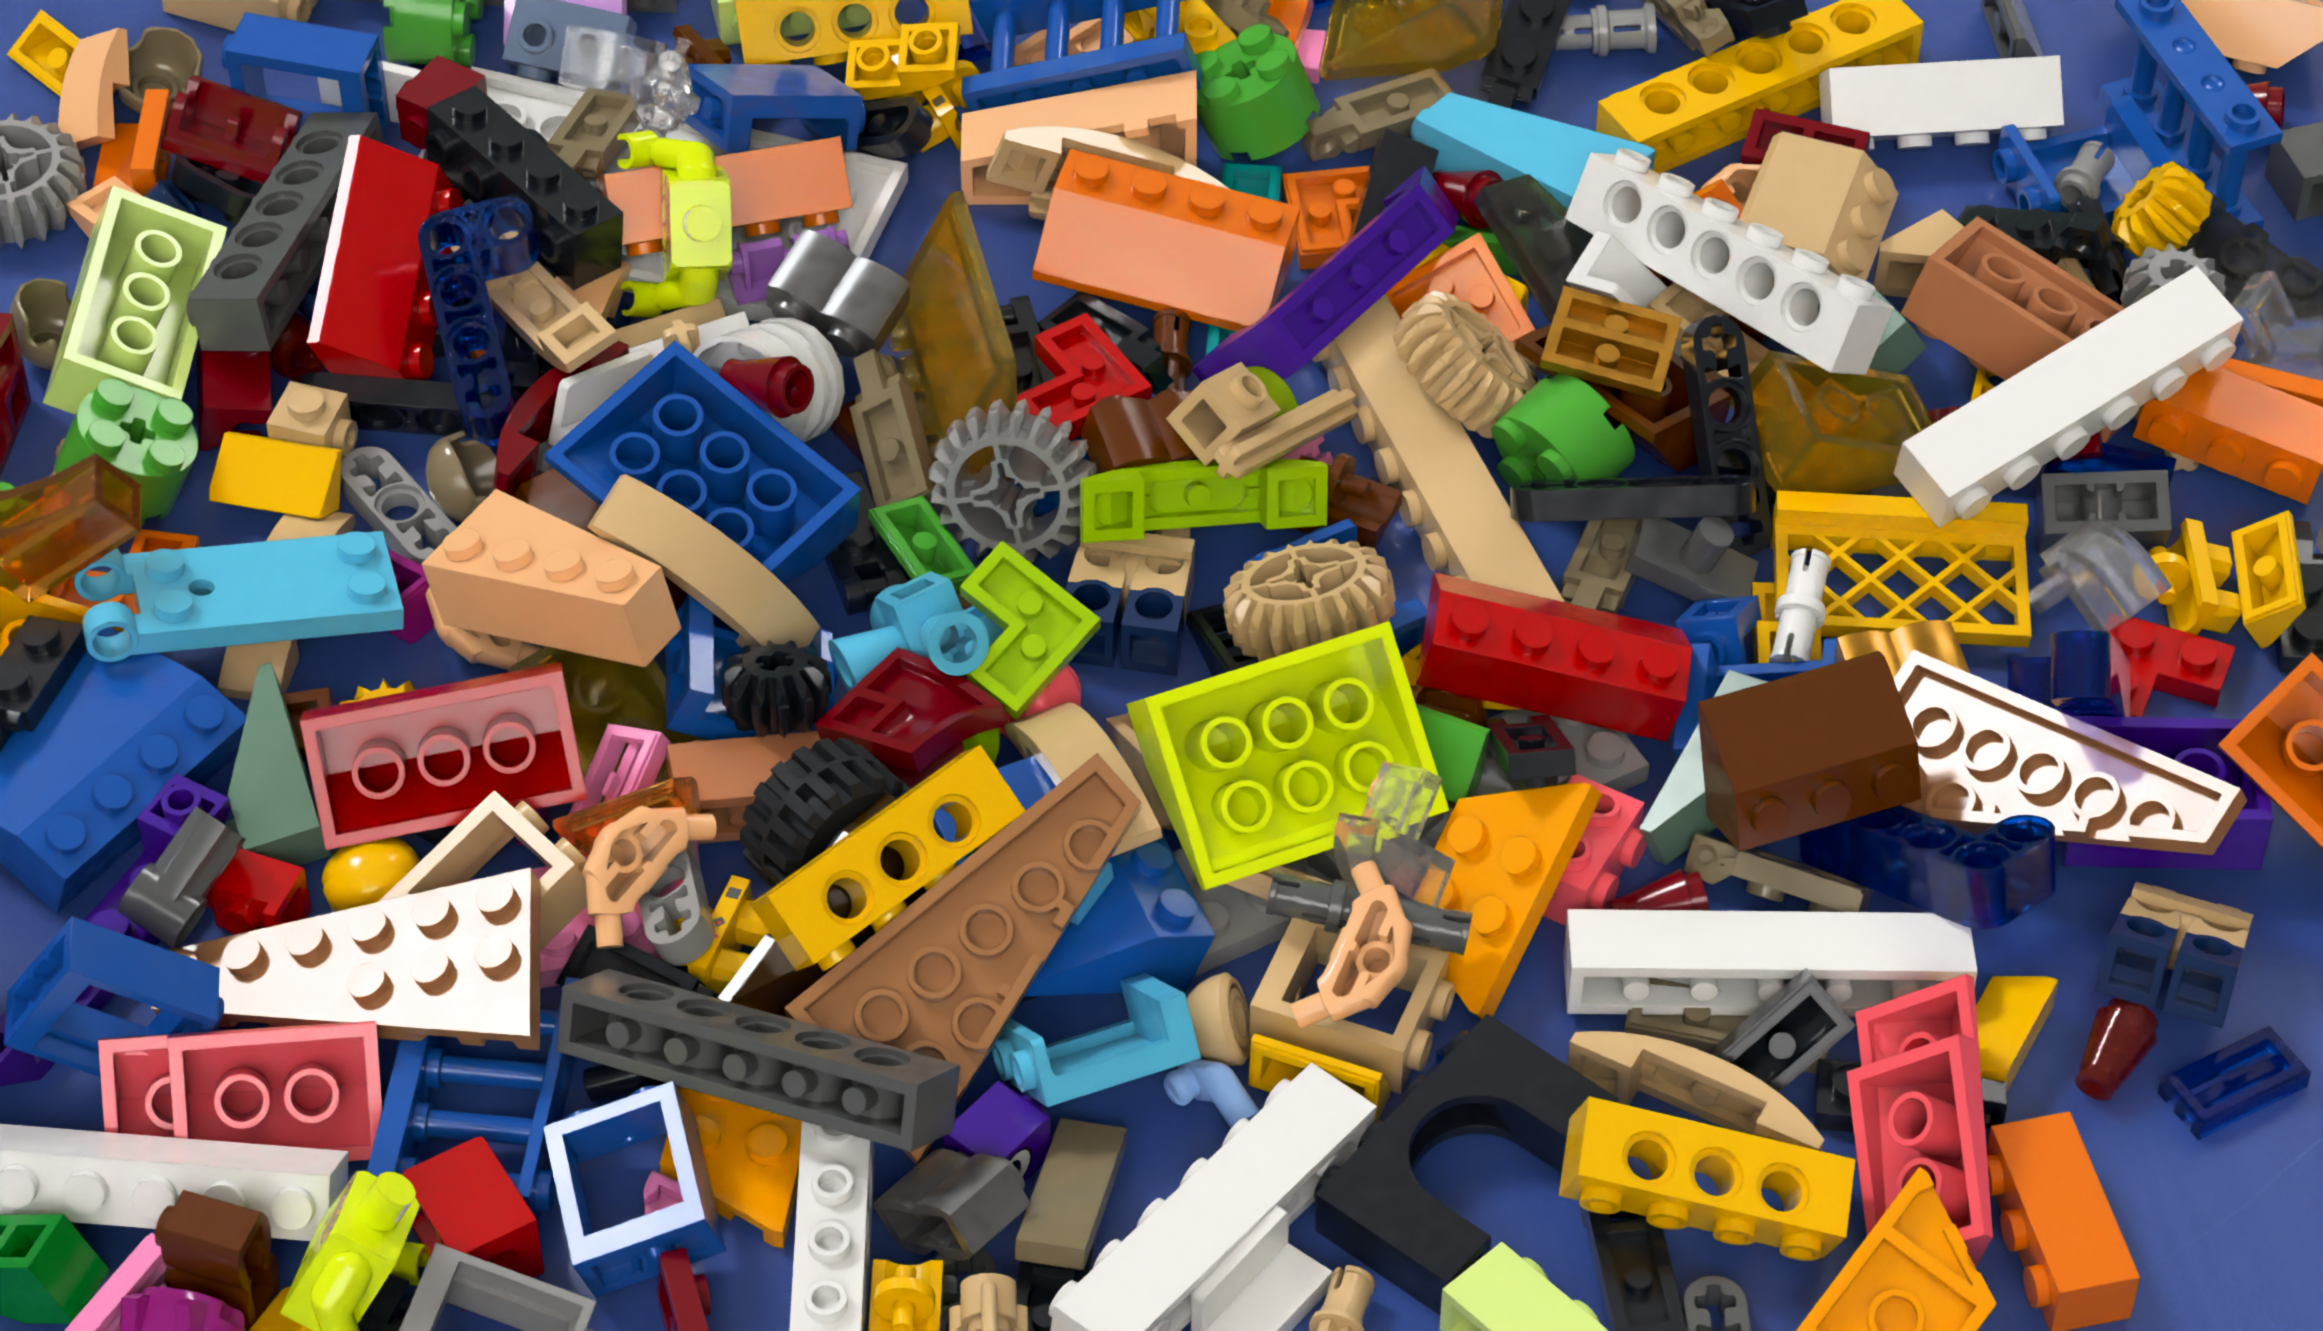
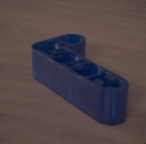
M511 196L498 197L438 212L429 216L422 223L418 231V243L456 402L469 437L486 446L498 445L504 423L516 404L487 281L528 270L537 262L541 253L540 240L528 205L522 200ZM509 231L520 232L511 239H499L502 234ZM460 246V248L453 253H439L446 247ZM473 298L470 303L464 306H452L458 299ZM474 350L487 351L476 359L464 358L469 352ZM490 390L493 407L483 410L479 393Z
M2093 630L2051 633V657H2021L2007 660V689L2070 716L2131 717L2130 658L2109 632Z
M1899 805L1799 835L1800 856L1809 865L1973 929H1993L2008 924L2050 897L2056 891L2055 826L2048 819L2036 815L2010 816L1977 835Z

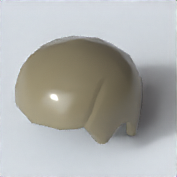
M157 26L145 28L139 41L128 48L130 86L115 91L124 105L141 114L145 89H169L171 104L173 105L177 92H185L190 77L193 75L203 77V54L195 39L177 28Z
M35 278L20 284L8 311V314H13L22 358L37 367L52 371L71 305L68 296V286L65 282Z
M464 431L437 440L428 452L425 468L426 483L430 497L448 518L462 523L493 492L496 455L489 444L483 439L459 441L466 436Z

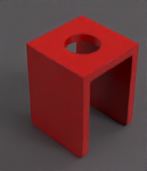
M475 1137L403 1171L402 1175L414 1186L415 1198L420 1204L419 1208L422 1211L421 1214L415 1217L412 1231L421 1244L429 1247L430 1255L435 1243H439L532 1278L545 1273L537 1219L483 1137Z

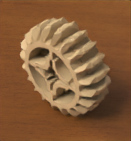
M1434 290L1432 293L1426 294L1418 302L1415 301L1402 314L1403 318L1394 326L1395 333L1392 337L1397 347L1398 357L1407 364V372L1417 379L1420 383V389L1425 390L1434 399L1435 405L1443 407L1449 413L1451 419H1458L1467 430L1477 431L1481 437L1494 439L1491 427L1496 420L1538 383L1537 375L1515 351V343L1509 341L1501 333L1500 327H1495L1489 322L1484 313L1476 312L1468 302H1460L1455 295Z
M1333 538L1325 543H1314L1312 540H1309L1305 545L1295 547L1288 544L1286 549L1276 553L1267 551L1263 554V559L1260 561H1248L1245 563L1244 570L1237 571L1230 576V584L1223 589L1225 602L1223 603L1224 617L1228 633L1232 634L1234 646L1241 647L1244 656L1258 657L1259 662L1388 622L1396 614L1394 584L1391 571L1387 569L1385 557L1378 556L1375 548L1361 547L1359 542L1356 541L1339 544L1337 539Z

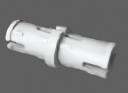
M1806 548L1795 550L1791 554V567L1785 594L1781 595L1776 602L1774 614H1776L1775 618L1779 623L1769 663L1791 662V659L1795 661H1810L1815 632L1824 625L1826 611L1822 598L1827 574L1830 571L1832 562L1830 557L1822 551L1812 549L1809 566L1805 565Z

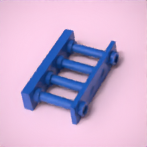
M969 0L988 41H992L990 72L963 77L961 95L970 112L1193 70H1197V89H1202L1203 71L1185 32L1179 33L1180 2L1186 0ZM1157 7L1155 38L1123 44L1125 13ZM1102 18L1100 49L1068 56L1070 24ZM1047 29L1045 61L1014 67L1016 35Z
M2115 0L2114 7L2136 34L2138 43L2132 76L2100 85L2098 104L2106 113L2109 99L2130 94L2176 164L2193 172L2205 183L2204 187L2213 195L2210 206L2211 211L2209 217L2201 223L2200 232L2196 233V235L2208 251L2261 237L2264 218L2242 191L2241 183L2248 151L2281 142L2282 130L2181 0ZM2157 65L2166 74L2164 87L2155 76ZM2186 101L2195 112L2193 125L2183 113ZM2214 138L2224 150L2221 162L2212 151Z
M566 977L565 985L578 981L580 978ZM561 1002L559 1010L540 1009V1036L552 1037L546 1064L447 1055L446 1048H443L444 1036L428 1035L421 1042L400 1040L367 1172L377 1177L386 1171L402 1175L404 1170L420 1163L419 1158L416 1157L419 1143L428 1144L431 1137L471 1140L480 1136L486 1142L525 1145L527 1148L521 1174H507L537 1219L538 1224L541 1211L551 1212L556 1194V1186L543 1127L562 1120L576 1061L574 1056L557 1052ZM444 1082L540 1091L534 1118L434 1110L433 1103L429 1101L432 1089H442Z

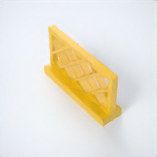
M1777 490L1771 519L1772 529L1770 537V549H1773L1775 607L1777 599L1784 595L1791 567V556L1788 555V550L1806 548V551H1812V549L1822 551L1832 561L1830 571L1837 567L1857 583V585L1841 597L1825 585L1822 603L1826 606L1824 625L1821 627L1822 637H1841L1850 633L1869 630L1891 632L1907 624L1926 621L1927 619L1915 609L1932 596L1953 613L1945 621L1951 622L1959 644L2029 648L2032 632L2025 540L2029 524L2027 504L1989 502L1976 516L1968 520H1962L1960 517H1957L1943 527L1938 528L1912 497ZM1854 553L1881 555L1887 562L1870 574L1850 556ZM1915 557L1943 558L1950 565L1933 577L1915 563L1913 559ZM1978 560L2011 562V570L2000 579L1995 580L1975 563ZM1898 570L1920 587L1905 600H1902L1883 584L1886 579ZM1961 573L1983 590V592L1967 604L1945 587ZM2010 587H2012L2013 593L2008 590ZM1869 593L1890 611L1881 618L1864 617L1852 605ZM1995 600L2014 615L2015 625L1991 624L1978 612Z

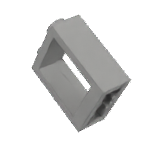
M435 1243L399 1331H435L446 1303L523 1331H596L588 1328L596 1301Z

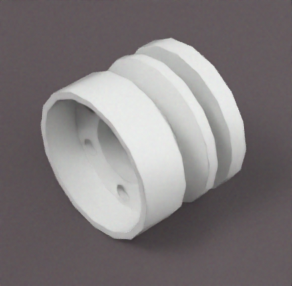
M794 317L769 318L744 329L729 332L700 345L693 353L695 357L718 375L723 364L732 358L748 360L793 356L803 365H806L811 370L814 378V393L808 407L803 412L793 414L787 418H778L766 412L802 442H807L825 433L839 416L845 394L842 365L832 344L814 326Z

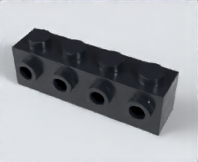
M476 85L427 107V135L425 137L427 160L439 164L450 182L492 220L500 215L528 242L534 256L572 290H576L621 267L623 212Z

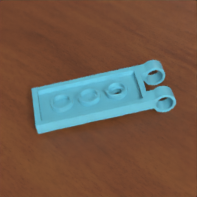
M353 531L342 535L175 550L157 549L152 552L121 554L114 545L98 541L87 543L74 552L70 563L75 589L83 598L90 601H106L121 594L133 593L137 614H133L131 609L122 603L109 601L91 607L83 617L82 627L87 650L95 659L104 662L120 661L130 655L402 630L404 626V609L383 531ZM105 566L112 568L110 572L102 576L92 577L85 575L88 570L94 567ZM108 627L124 629L114 636L103 637L97 635L98 632Z

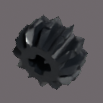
M768 640L765 646L755 647L747 645L743 647L742 654H735L727 658L726 671L723 672L724 684H721L722 705L725 706L726 717L735 721L737 730H756L758 737L762 738L770 733H779L785 738L787 732L794 730L804 733L810 731L812 723H816L827 713V707L830 704L829 694L832 693L831 673L828 672L827 660L818 657L816 648L810 646L797 648L795 641L792 640L785 644H774Z

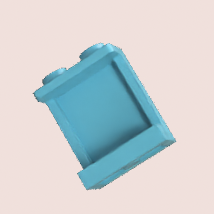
M1146 973L1120 980L1129 1019L1045 1045L1042 1036L1010 1019L999 1036V1040L996 1041L991 1049L995 1067L1003 1081L1009 1080L1010 1084L1022 1093L1024 1092L1046 1107H1050L1201 1059L1186 995L1184 992Z

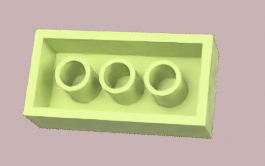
M112 185L91 232L43 403L76 414L82 400L88 394L95 391L99 382L105 379H118L128 386L151 391L163 398H176L182 401L198 341L196 327L190 324L187 316L188 296L209 268L211 261L221 250L227 227Z

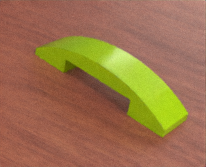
M1279 458L1240 479L1232 476L1224 480L1216 473L1219 466L1216 461L1205 467L1197 459L1140 465L1080 479V540L1082 543L1145 539V531L1261 523L1266 530L1327 526L1328 465L1320 461Z

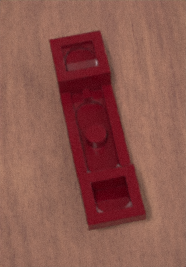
M617 341L571 373L563 372L554 367L526 390L514 405L501 430L497 447L493 491L498 489L515 497L514 493L520 484L536 477L539 446L549 438L558 386L561 380L627 355L628 344Z

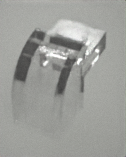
M568 24L558 82L567 88L585 91L590 89L643 97L644 102L659 103L668 45L638 36Z
M2275 271L2253 273L2232 304L2244 319L2239 330L2244 342L2232 359L2323 381V316L2297 319Z
M2090 520L2082 523L2039 554L2046 563L2037 570L2044 580L2029 590V601L2039 615L2069 596L2096 635L2100 637L2134 616L2172 588V585L2145 548L2128 532L2106 521Z
M1382 762L1378 775L1369 788L1368 800L1362 815L1356 816L1339 813L1334 834V854L1340 875L1344 881H1348L1347 886L1349 888L1357 889L1351 875V870L1362 862L1375 861L1385 885H1394L1399 898L1438 907L1456 860L1419 841V838L1443 778L1424 768Z

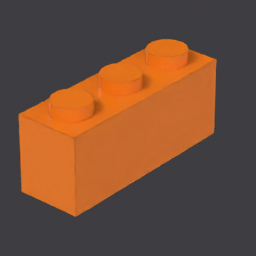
M2220 367L2210 372L2202 368L2189 376L2184 386L2168 399L2159 401L2155 397L2146 402L2132 436L2306 505L2323 468V407Z
M2068 1111L1991 1126L1987 1144L1990 1196H1995L2001 1210L2000 1225L2004 1243L2010 1252H2018L2023 1264L2024 1290L2031 1307L2041 1308L2049 1331H2067L2131 1318L2140 1276L2071 1112Z

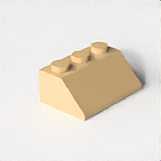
M1782 131L1772 137L1739 220L1748 225L1750 223H1759L1779 231L1784 235L1783 245L1792 250L1802 248L1823 256L1830 262L1827 269L1838 276L1848 274L1866 281L1899 192L1895 189L1890 175L1884 169L1878 168L1864 150Z

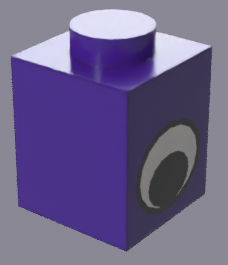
M997 1081L954 1121L953 1132L943 1136L944 1149L954 1152L961 1151L970 1157L975 1154L1004 1157L1019 1170L1025 1182L1044 1164L1051 1145L1050 1116L1047 1115L1040 1103L1025 1094L1018 1095L1003 1083Z

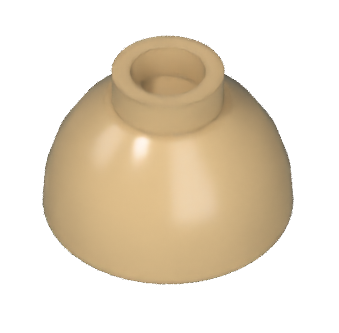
M1224 972L1211 976L1198 984L1188 995L1187 1003L1201 1058L1225 1063L1227 1066H1242L1250 1056V1014L1241 985L1237 979Z

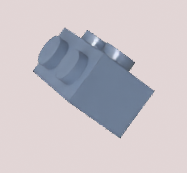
M516 0L502 59L511 68L517 69L515 76L550 83L552 76L573 81L572 89L586 91L587 89L606 91L611 89L623 92L638 24L629 15L560 0Z

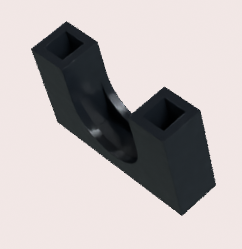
M1486 1014L1470 1032L1461 1031L1452 1039L1444 1053L1443 1060L1427 1077L1419 1075L1410 1083L1402 1096L1400 1105L1385 1121L1381 1119L1376 1120L1366 1129L1359 1141L1357 1150L1341 1167L1333 1165L1323 1174L1314 1191L1316 1232L1440 1315L1442 1289L1491 1250V1236L1436 1200L1422 1188L1413 1174L1420 1159L1434 1146L1452 1137L1466 1134H1490L1508 1139L1520 1145L1562 1173L1569 1118L1589 1096L1618 1103V1098L1500 1021Z

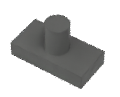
M1704 517L1694 531H1690L1664 518L1640 519L1636 524L1624 570L1696 602L1698 599L1751 596L1752 582H1754L1759 561L1728 548L1733 542L1734 532L1731 526L1720 517Z

